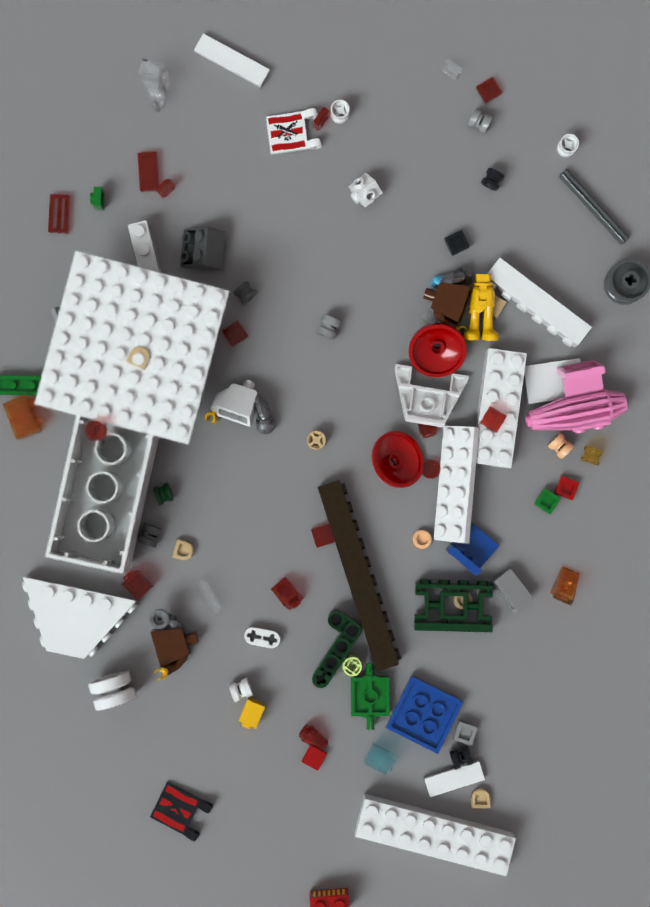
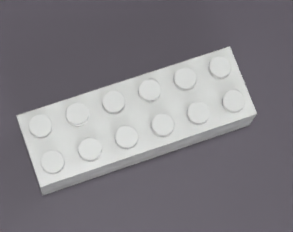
M492 348L486 350L475 426L479 427L476 464L507 469L512 467L527 353Z

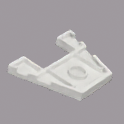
M395 364L394 371L405 421L444 427L468 382L469 376L452 373L449 391L411 385L412 366Z

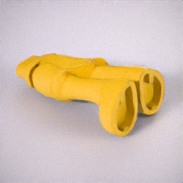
M476 274L468 314L471 313L470 325L468 330L463 333L464 340H480V313L484 311L482 340L498 341L499 333L493 329L495 293L492 287L493 283H491V274Z

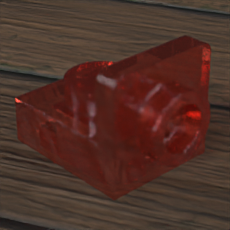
M286 577L271 588L280 602L289 610L298 607L301 600L304 599Z

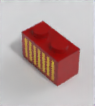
M348 888L310 891V907H350Z

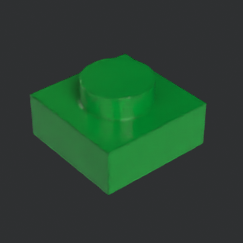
M94 187L93 192L90 193V203L93 204L96 210H104V190L102 187Z
M543 488L534 505L551 515L561 498Z

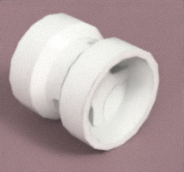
M336 100L332 103L331 118L335 123L342 124L348 120L350 111L348 103L344 100Z
M573 134L564 135L557 145L558 154L562 157L572 156L578 149V138Z
M247 677L241 679L239 683L229 684V689L235 703L241 701L243 697L254 695Z

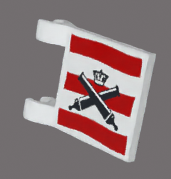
M315 108L266 117L271 155L307 149H320L322 147L319 138L307 141L305 119L318 118Z

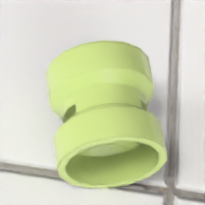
M348 655L344 659L343 670L347 675L356 676L361 672L362 663L358 656Z

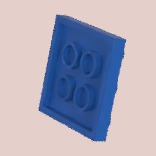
M411 675L386 728L438 754L463 701Z

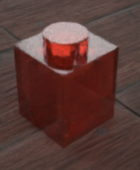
M131 570L123 577L125 581L122 583V586L137 601L153 587L139 570L135 572Z

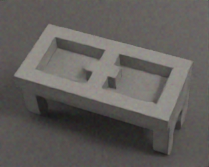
M511 568L506 571L504 570L489 582L512 613L519 612L534 599Z

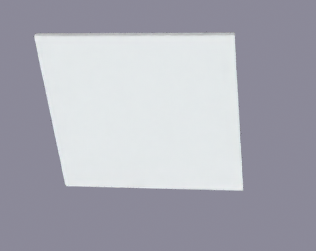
M75 251L35 404L189 445L229 291ZM135 347H143L149 352L150 358L145 370L126 362L131 350ZM136 353L132 358L133 363L136 365L143 364L144 356Z

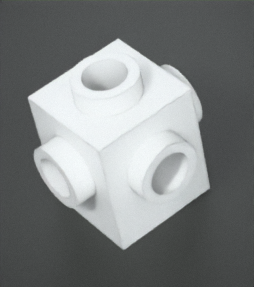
M364 173L348 186L352 192L350 195L352 200L364 207L373 203L382 194L375 179L367 173Z

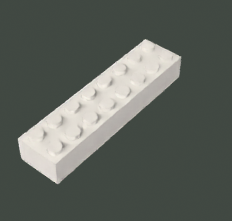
M365 793L355 827V837L503 876H507L516 840L515 835L510 831Z

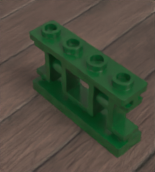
M419 579V583H415V595H424V614L414 613V630L492 632V616L483 615V597H493V585L489 584V581H477V584H469L468 580H458V584L450 583V580H439V583H431L430 579ZM421 588H445L448 591H440V601H429V591H421ZM460 589H484L486 592H478V602H468V592H460ZM445 596H463L462 615L444 614ZM429 609H439V618L447 619V622L421 621V619H429ZM467 610H478L477 619L485 620V623L459 622V620H467Z

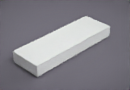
M477 760L472 765H462L460 769L456 770L454 768L424 777L429 796L433 797L483 781L485 778L480 762Z

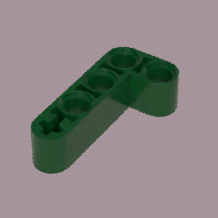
M333 610L328 615L329 625L337 630L339 634L312 675V682L318 688H324L329 684L361 634L360 624L340 610ZM334 614L342 617V621L339 624H334L331 621V617ZM350 625H356L358 631L356 634H349L347 628ZM340 641L347 643V648L343 651L336 647ZM330 657L337 660L336 665L333 667L326 664V660ZM323 666L327 670V672L324 675L325 681L321 680L320 682H318L317 675H322L324 669L321 667Z

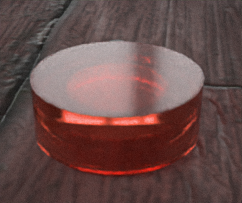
M171 179L164 180L158 186L157 193L162 198L167 197L174 190L175 183Z
M435 460L425 461L422 475L428 479L436 478L440 473L439 463Z

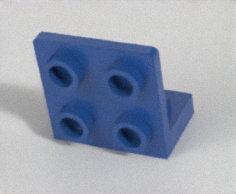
M471 522L469 544L451 542L445 550L470 572L478 576L482 571L480 568L496 551L499 545Z

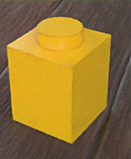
M248 697L238 721L242 722L241 725L245 728H257L266 704Z

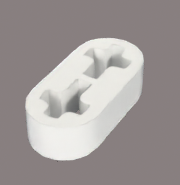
M251 626L244 634L245 641L251 645L275 648L280 643V635L274 630ZM252 630L256 631V635H260L261 638H255L254 641L250 640L251 637L248 636V633H251ZM271 634H274L277 642L274 641L273 644H269V640L263 639V637H270Z

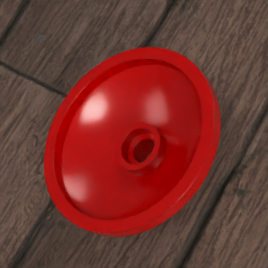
M434 323L422 327L413 335L409 344V358L412 365L417 371L429 377H444L454 373L461 367L466 357V343L462 334L454 327L443 323ZM435 343H439V344H440V346H438V347H435V346H433V345H434Z
M400 431L385 433L377 439L372 449V464L375 472L389 486L405 488L416 483L421 477L424 468L423 453L418 443L408 434Z

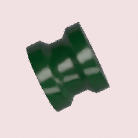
M165 483L162 487L156 486L153 488L159 505L164 504L165 501H174L169 483Z

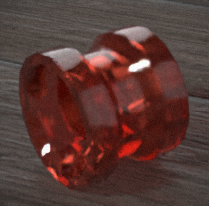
M96 420L89 422L85 428L87 437L94 441L103 440L108 433L106 425Z

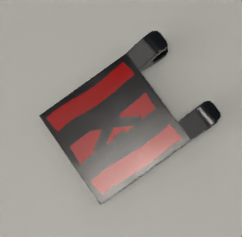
M167 782L150 818L183 834L188 839L196 841L200 835L199 831L188 826L197 808L205 813H209L213 808V804Z

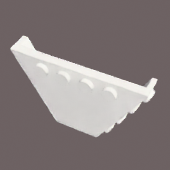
M24 576V581H22L24 591L28 592L29 608L35 614V627L41 633L40 643L49 652L85 659L88 655L92 657L99 650L97 645L101 641L105 643L112 635L110 631L114 627L118 628L125 621L123 619L124 615L127 612L131 614L138 606L136 602L139 599H128L38 580L30 576Z

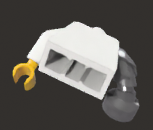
M245 380L242 386L235 383L231 384L229 388L217 393L210 408L211 412L205 415L206 421H209L213 415L212 424H217L219 417L251 427L256 410L258 415L256 419L257 430L262 434H269L275 429L274 417L269 415L268 409L270 410L267 401L258 395L256 390H253L255 384L250 380Z

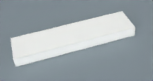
M204 33L194 49L199 55L260 88L270 72V69Z

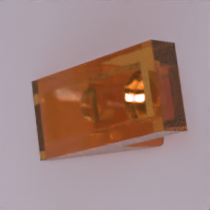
M562 566L550 592L553 594V598L571 605L575 598L579 573Z

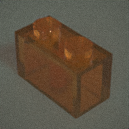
M23 395L3 403L16 440H23L42 432L40 427L43 425L39 416L35 415L33 409H36L32 398L29 399L28 396Z

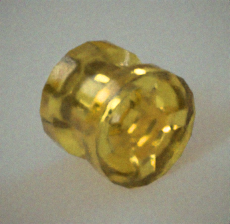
M585 445V453L581 456L580 460L599 466V458L603 455L604 451Z

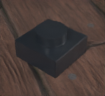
M462 230L444 238L452 256L470 248Z

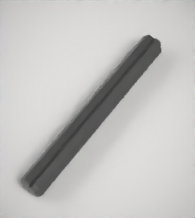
M568 169L564 170L559 176L560 179L620 244H624L629 239L626 232Z

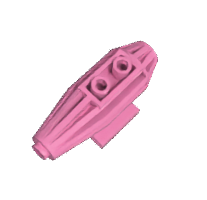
M596 360L557 367L558 375L562 377L565 396L529 411L528 416H525L527 427H530L531 430H571L575 433H584L586 429H603L605 425L611 424V421L627 411V400L623 392L603 388L602 374H605L604 365Z

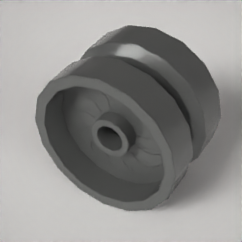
M626 259L617 263L607 272L604 279L606 295L613 302L620 305H629L638 301L650 289L649 269L642 262L635 259Z

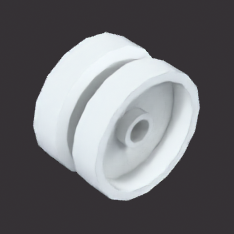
M129 671L112 673L88 683L90 694L103 693L93 700L96 711L118 706L137 697L134 687H123L132 680Z

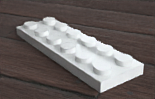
M443 427L434 540L469 544L479 427Z

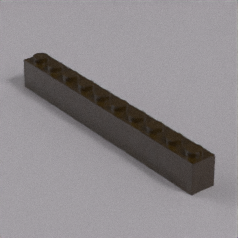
M339 480L318 487L320 497L376 670L378 672L397 666L401 656L398 648L394 649L392 644L395 638L392 629L388 630L386 625L389 622L386 611L382 612L380 607L383 601L381 594H376L374 588L377 585L374 574L370 575L368 570L371 567L368 556L364 557L362 550L366 548L363 539H358L356 531H359V526L356 519L352 520L350 513L354 511L351 502H346L345 494H348L345 483L341 484Z

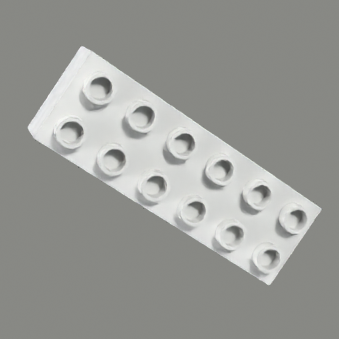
M76 415L45 557L122 574L130 571L159 441L158 436Z

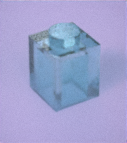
M374 743L364 760L366 765L385 775L388 770L391 771L396 762L392 752Z

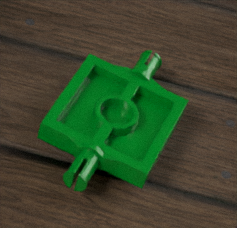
M366 663V675L351 677V716L367 718V730H370V722L371 730H375L374 718L390 716L389 676L374 675V663H370V671L369 663Z

